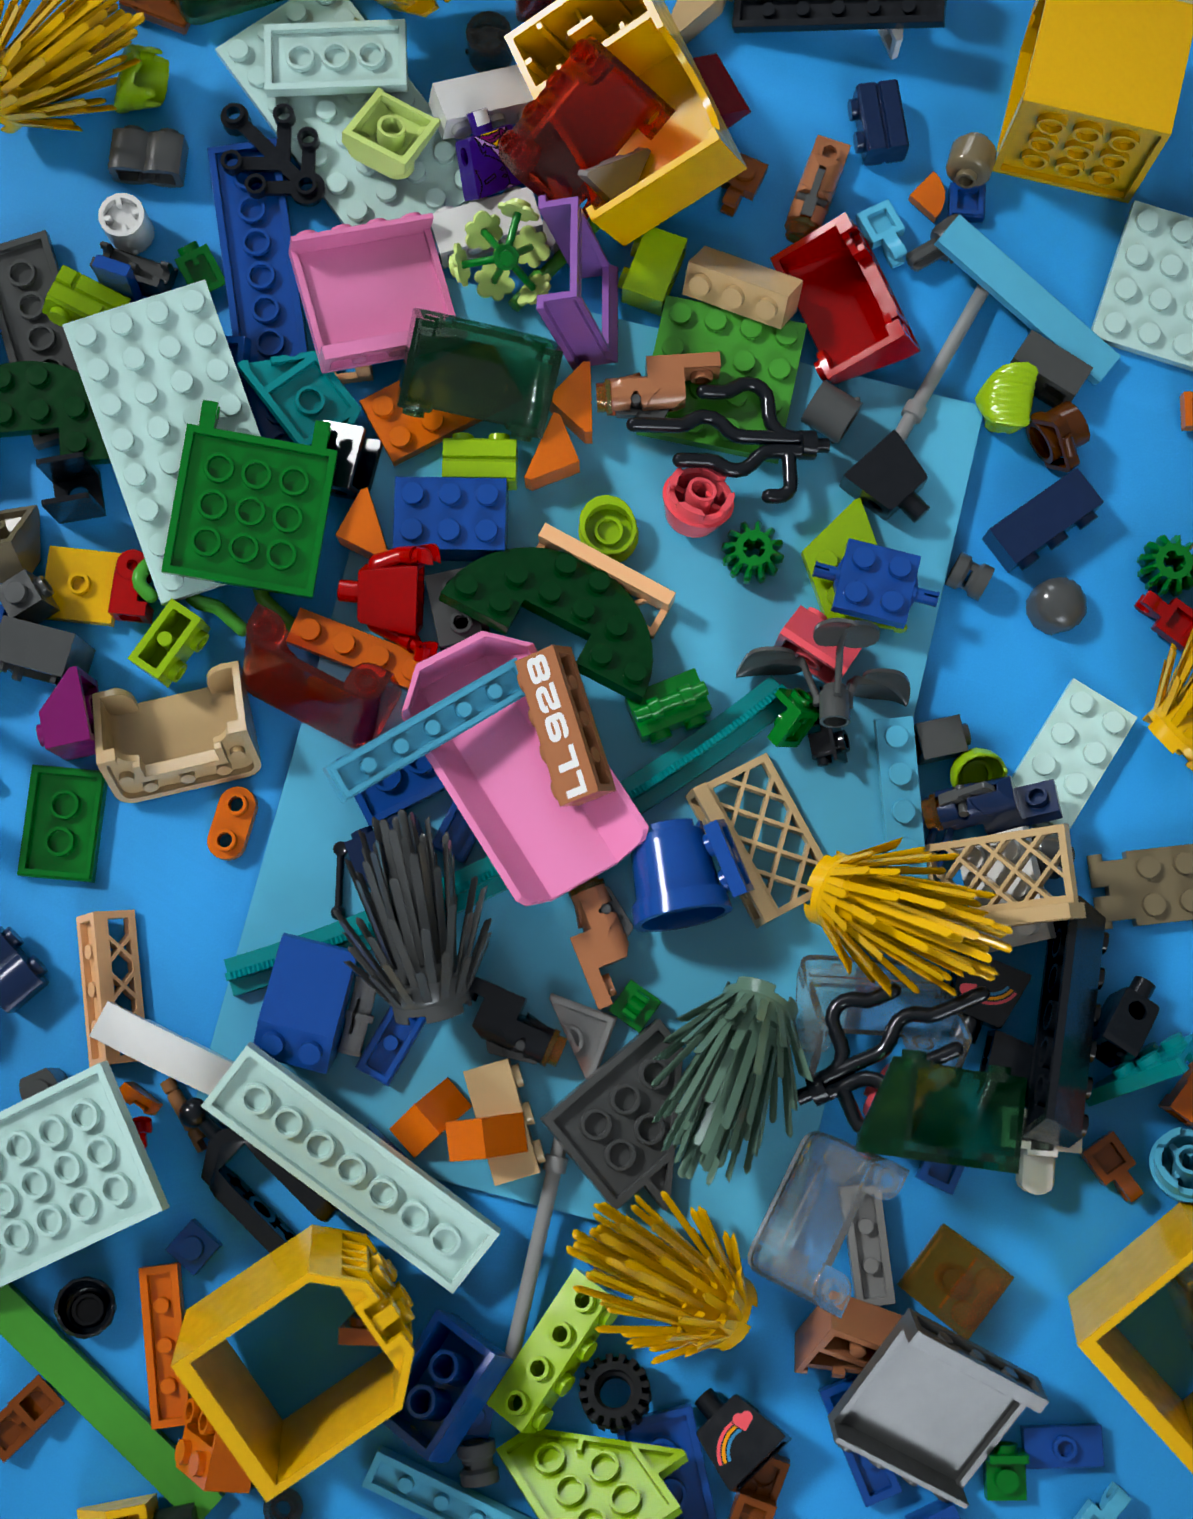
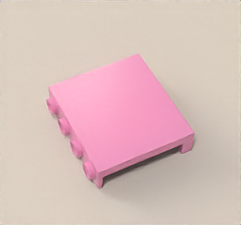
M412 212L398 219L386 220L384 218H376L362 225L340 224L331 230L320 232L304 230L295 236H291L288 253L322 374L462 348L467 331L464 321H457L431 231L434 219L433 213L421 215L418 212Z

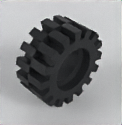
M610 1353L605 1354L606 1359L600 1360L599 1357L593 1360L594 1365L591 1368L589 1366L586 1367L584 1370L585 1377L584 1379L580 1378L579 1399L584 1412L592 1424L595 1423L602 1431L609 1429L611 1433L619 1434L618 1430L630 1431L633 1424L639 1425L643 1421V1415H647L650 1410L649 1402H652V1393L647 1374L643 1367L640 1368L635 1359L628 1360L625 1354L620 1353L619 1357H613V1354ZM615 1378L624 1380L631 1389L629 1400L619 1408L606 1406L600 1398L602 1386L608 1380Z

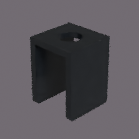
M323 420L324 422L331 423V435L327 449L338 451L331 496L355 500L361 489L368 487L369 492L371 491L383 445L380 440L366 438V429L363 426Z
M84 452L36 460V466L53 483L55 498L41 500L42 507L59 524L106 516L100 471ZM82 487L88 490L85 493L70 495L75 488Z

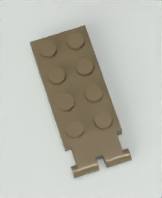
M1193 844L1122 852V859L1103 861L1102 854L1086 856L1091 889L1105 888L1106 896L1093 898L1094 908L1106 918L1105 930L1113 929L1112 921L1132 919L1133 927L1193 920Z

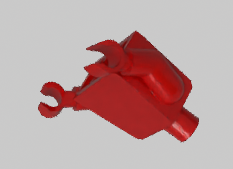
M434 543L419 546H399L374 554L370 557L368 563L359 569L358 581L340 579L338 584V601L357 603L358 622L367 624L371 632L399 645L406 651L414 652L413 659L416 662H421L437 654L439 643L434 641L422 642L417 634L423 628L425 564L434 565L433 561L441 564L439 547Z

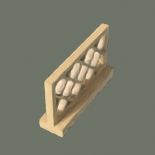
M767 752L689 791L685 798L698 821L700 820L703 822V825H706L718 819H725L755 889L739 897L756 928L811 900L813 888L801 883L806 865L815 867L824 855ZM762 765L769 778L766 790L746 784L750 770ZM742 775L741 782L734 780V778ZM722 784L739 788L734 806L720 802L714 788ZM772 787H774L776 793L771 792ZM744 790L763 796L759 815L739 808ZM769 799L783 803L787 811L784 823L764 817ZM726 811L732 813L730 819H729V817H728ZM737 815L757 821L752 839L738 835L734 828ZM790 820H792V822L794 823L795 827L789 825V824H790ZM762 823L781 829L777 848L758 842ZM787 832L801 836L805 843L802 856L783 850ZM744 844L750 846L748 852H747V850H746ZM755 848L775 854L770 873L756 868L752 861ZM809 852H810V854H811L813 860L808 858ZM781 856L800 862L795 881L776 875ZM762 877L768 879L767 885L764 883ZM774 881L793 887L790 901L779 908L771 895ZM799 890L807 892L797 898Z
M1058 824L925 845L926 851H930L929 853H932V855H936L935 852L945 850L948 853L959 854L946 875L928 874V880L939 881L940 879L941 882L956 884L952 879L960 867L964 865L976 875L969 888L977 889L983 881L996 892L997 896L992 898L987 905L972 907L989 912L982 917L992 919L996 923L1009 927L1086 918L1084 902H1079L1069 824ZM1058 834L1060 849L1051 860L1037 848L1047 835ZM1035 837L1032 843L1025 839ZM1012 840H1017L1027 849L1016 865L1002 854ZM992 843H999L996 848L990 845ZM981 845L991 854L980 870L967 860L974 847ZM958 848H964L961 853L955 850ZM1033 854L1047 865L1036 882L1022 871ZM997 859L1011 870L1001 886L997 885L987 876V873ZM937 861L927 862V867H937ZM1053 871L1064 879L1066 895L1054 897L1043 888V885ZM1017 876L1032 887L1023 901L1015 900L1006 892ZM1038 893L1044 897L1040 899H1034ZM1001 898H1003L1004 900H1006V901L1008 902V903L998 904L999 901L1001 900ZM946 919V920H948V921L954 922V923H956V924L962 925V926L967 927V928H970V929H972V930L980 931V930H977V929H975V928L969 927V926H967V925L961 924V923H959V922Z

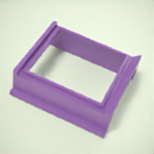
M546 195L538 196V209L570 267V291L537 295L536 309L573 371L583 361H590L591 366L617 363L618 267L609 264L580 207L578 196L548 200ZM602 276V333L581 296L583 278Z

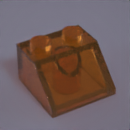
M942 1223L896 1285L954 1332L969 1340L1014 1277L985 1253Z

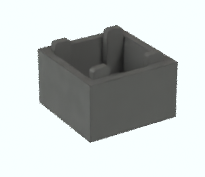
M3 615L0 623V671H10L13 680L20 682L22 676L57 686L69 667L78 666L87 674L89 673L96 650L78 635Z

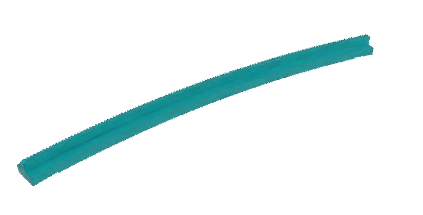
M771 675L698 731L622 780L620 783L639 812L643 814L711 769L773 723L782 712L787 710V707L775 696L779 688L786 687L783 684L779 685ZM488 856L455 871L457 914L466 910L470 881L474 876L478 877L474 906L479 900L481 889L486 886L488 888L485 900L508 890ZM442 877L444 910L446 919L444 877ZM363 911L345 918L367 949L371 951L372 948L356 923L357 917L363 919L370 933L376 939L366 912ZM339 921L298 935L344 948L348 946L353 947L342 933L345 930ZM280 942L224 959L227 973H225L226 981L230 982L234 997L268 986Z

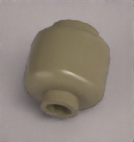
M971 132L958 137L952 144L946 164L948 177L958 186L966 189L984 185L990 179L997 155L994 144L987 136L978 132Z

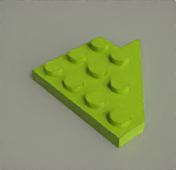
M549 1429L537 1431L536 1434L520 1432L496 1448L500 1459L538 1519H675L682 1514L681 1506L662 1479L688 1462L687 1454L683 1449Z

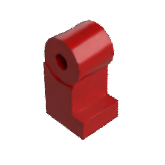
M127 550L117 559L108 613L115 620L152 624L154 609L138 595L132 584L133 571L145 558L139 550ZM151 574L147 576L148 584L152 581Z

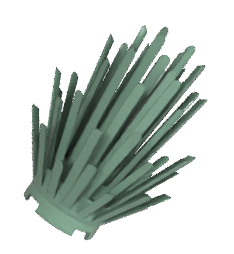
M747 976L739 977L737 983L730 984L728 981L722 994L676 1018L682 1022H689L666 1037L663 1043L672 1044L653 1058L655 1060L668 1059L686 1044V1047L652 1081L651 1087H656L693 1050L696 1053L651 1122H659L662 1116L663 1118L669 1117L674 1109L675 1113L678 1114L663 1142L664 1146L661 1151L668 1150L672 1142L675 1148L679 1146L674 1163L681 1162L678 1169V1176L680 1178H693L700 1163L702 1169L708 1172L706 1181L707 1186H709L714 1180L717 1169L725 1164L730 1149L731 1157L725 1175L728 1182H730L743 1138L749 1141L744 1171L746 1174L750 1172L753 1155L757 1157L758 1150L761 1147L769 1097L770 1122L774 1123L777 1119L778 1077L782 1078L786 1133L790 1138L793 1135L791 1108L797 1111L798 1094L791 1048L798 1073L812 1082L813 1080L794 1024L798 1015V1006L792 997H789L787 1002L780 995L774 992L776 985L768 981Z

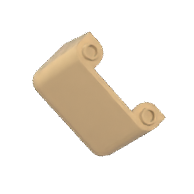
M238 660L221 663L212 667L206 675L208 686L206 688L137 703L131 692L121 688H111L92 694L96 765L113 795L119 801L138 803L246 778L259 772L261 768L260 751L244 674Z

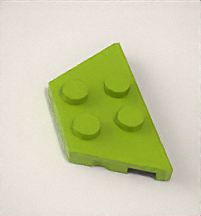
M861 498L855 499L801 553L819 608L827 619L846 618L854 621L864 620L832 612L834 581L812 577L816 561L838 567V564L843 559L849 538L877 545ZM872 622L879 628L894 630L893 632L903 633L908 629L907 625H905L904 629Z

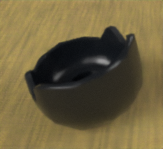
M86 1276L71 1280L59 1291L54 1304V1314L65 1333L76 1338L87 1339L98 1336L112 1323L117 1305L114 1293L108 1284L102 1280Z

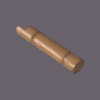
M170 1077L160 1083V1086L164 1093L168 1095L167 1098L179 1118L180 1107L186 1101V1098L182 1091L178 1089L179 1086L176 1080ZM183 1125L185 1131H188L187 1134L197 1153L206 1150L207 1145L203 1140L206 1136L198 1128H189Z

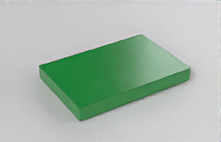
M32 765L17 871L18 876L95 883L108 786L100 770Z

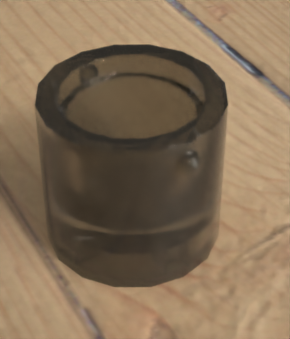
M480 12L473 16L467 24L466 40L468 48L465 50V53L469 55L471 65L478 72L508 67L512 63L513 54L504 38L505 35L511 32V27L507 19L497 12Z

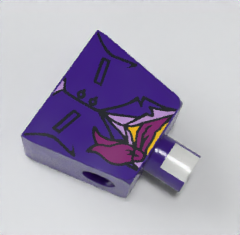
M487 107L466 114L473 135L458 140L455 144L465 201L481 199L538 178L512 124L493 128Z

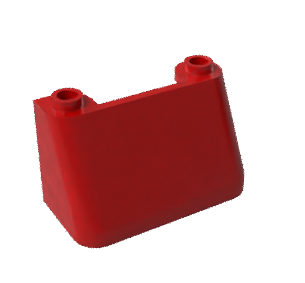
M846 212L770 258L776 271L804 280L797 307L819 351L816 353L818 361L814 363V367L823 382L829 380L835 385L902 361L921 351L870 245L861 230Z

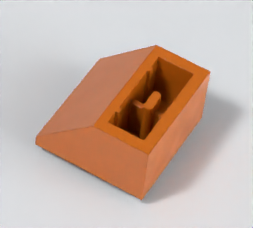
M192 1397L189 1398L184 1409V1420L186 1423L183 1436L177 1442L175 1448L176 1467L203 1491L249 1493L252 1481Z

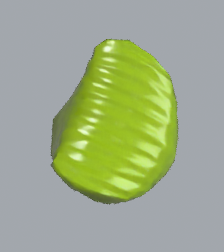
M134 44L124 47L122 55H127L128 57L121 64L134 58L142 61L120 71L118 74L114 97V106L118 108L115 110L117 113L124 114L135 110L158 108L164 103L168 86L169 60L156 55L163 54L159 48Z
M1013 362L1002 365L991 374L975 397V402L985 419L984 426L989 432L1012 434L1023 427L1029 426L1035 383L1039 373L1036 366L1029 362Z

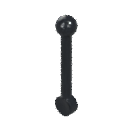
M342 841L335 843L333 846V852L337 855L335 906L331 909V916L335 920L338 919L334 915L333 910L340 911L343 916L346 913L344 907H342L344 857L348 852Z

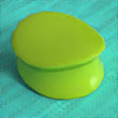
M602 495L593 498L585 505L580 514L578 532L580 541L618 562L627 560L638 544L639 533L631 508L625 501L615 496Z

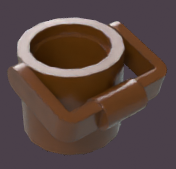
M1065 401L1047 412L1039 411L1033 413L1030 416V424L1026 427L1027 437L1033 450L1044 461L1047 468L1070 472L1080 463L1077 448L1090 440L1089 427L1081 411L1073 403Z

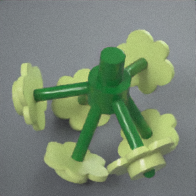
M511 198L510 201L505 203L499 202L498 208L501 209V213L512 218L506 243L499 244L498 241L503 235V230L499 226L500 218L496 214L489 215L484 210L477 212L473 217V221L465 225L467 233L465 243L471 249L480 247L482 250H487L492 247L494 249L492 256L467 260L466 251L462 249L460 243H455L453 246L454 254L449 257L451 275L463 287L468 286V279L471 276L470 268L482 266V270L477 271L474 275L475 281L479 283L477 285V293L482 298H490L492 296L495 301H501L505 294L512 293L515 288L514 281L509 277L510 270H512L525 284L519 291L521 295L518 297L517 303L520 306H525L528 303L530 305L536 304L537 295L548 294L551 288L549 283L551 276L548 273L544 275L537 273L529 278L519 267L518 263H528L531 268H536L540 265V261H546L550 257L551 250L545 244L547 241L546 234L542 231L536 232V229L531 225L522 227L519 232L520 235H516L520 220L524 222L529 220L538 221L539 215L534 212L530 203L522 199Z

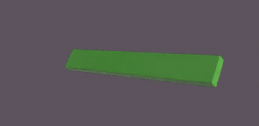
M12 1282L0 1287V1334L173 1506L194 1502L198 1519H204L224 1497L225 1493L203 1491L176 1467V1444L161 1429L152 1430L151 1420Z

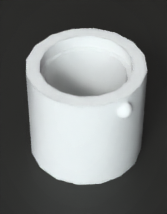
M116 193L102 202L98 211V220L115 249L137 255L145 251L152 244L154 227L141 201L127 193Z

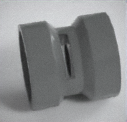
M961 552L946 579L945 585L953 589L961 588L967 592L969 597L978 601L987 587L995 568L985 563L979 565L973 562L971 556ZM969 570H972L967 581H965Z
M479 1437L461 1441L456 1449L457 1457L464 1466L459 1473L461 1487L476 1488L498 1482L500 1480L499 1468L493 1463V1455L496 1452L495 1438L488 1437V1439Z

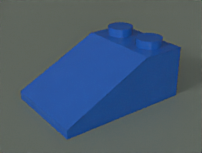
M283 933L257 1022L254 1044L280 1063L327 1074L338 1054L337 1048L340 1044L345 1020L344 1016L354 972L343 961H352L355 965L357 962L347 948Z

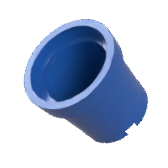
M680 818L650 824L651 832L647 834L646 840L631 852L636 902L632 905L634 929L640 932L678 930L704 924L729 914L733 908L728 892L723 885H720L713 859L707 852L702 836L705 835L703 822L699 820L694 826L693 819Z

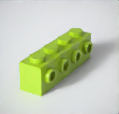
M574 1268L486 1402L488 1406L521 1433L536 1434L537 1431L543 1430L548 1425L553 1416L551 1409L559 1397L565 1396L570 1391L576 1379L573 1375L582 1362H587L596 1351L598 1345L596 1340L601 1333L597 1332L595 1327L612 1325L618 1317V1314L609 1313L607 1307L600 1305L601 1299L578 1293L573 1289V1286L581 1285L619 1297L606 1286L588 1280L585 1271Z

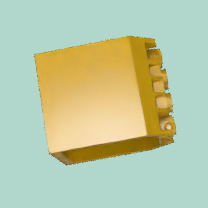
M1035 0L1019 52L992 171L1129 204L1172 134L1193 38V0Z
M1179 1202L1070 1293L1068 1301L1077 1346L1193 1474V1392L1182 1400L1116 1328L1120 1321L1193 1262V1203Z
M312 1224L186 1309L171 1368L266 1503L399 1412L403 1407L414 1355L412 1320L415 1319V1316L410 1308L414 1304L400 1281L395 1284L393 1283L398 1277L397 1269L390 1259H384L366 1233ZM309 1282L340 1287L383 1352L282 1420L226 1338Z

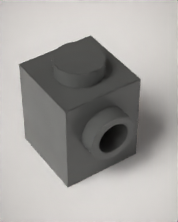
M24 569L0 584V602L9 617L39 624L60 611L52 596L54 591L42 575L37 577Z

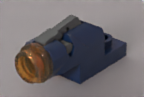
M1008 775L983 782L956 785L955 787L936 791L934 794L929 795V799L921 800L922 813L927 828H937L938 831L950 828L957 830L983 824L987 835L1022 826H1030L1063 818L1054 779L1016 788L1012 777Z

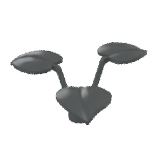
M830 618L821 621L815 626L813 638L816 644L820 646H837L835 681L826 683L820 693L817 690L805 658L796 657L795 651L789 648L767 646L753 649L746 654L736 671V679L746 676L789 675L802 671L813 696V706L819 707V723L828 728H841L850 724V709L853 708L854 696L894 701L905 707L910 699V682L907 676L894 669H870L864 672L862 676H854L849 679L846 685L842 683L844 647L864 648L875 644L880 638L879 627L872 622L864 620L854 621L846 618Z

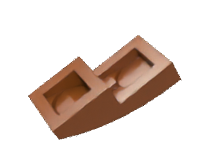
M40 1374L7 1403L8 1405L0 1412V1459L3 1462L10 1459L65 1404Z
M776 1454L739 1492H736L728 1519H773L777 1510V1499L790 1467V1459Z

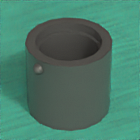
M825 380L812 397L800 421L829 438L832 444H838L850 428L863 403L860 401V397L854 398Z

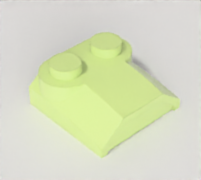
M378 87L343 130L342 143L356 161L389 178L404 179L413 173L415 160L436 132L441 119L434 118Z

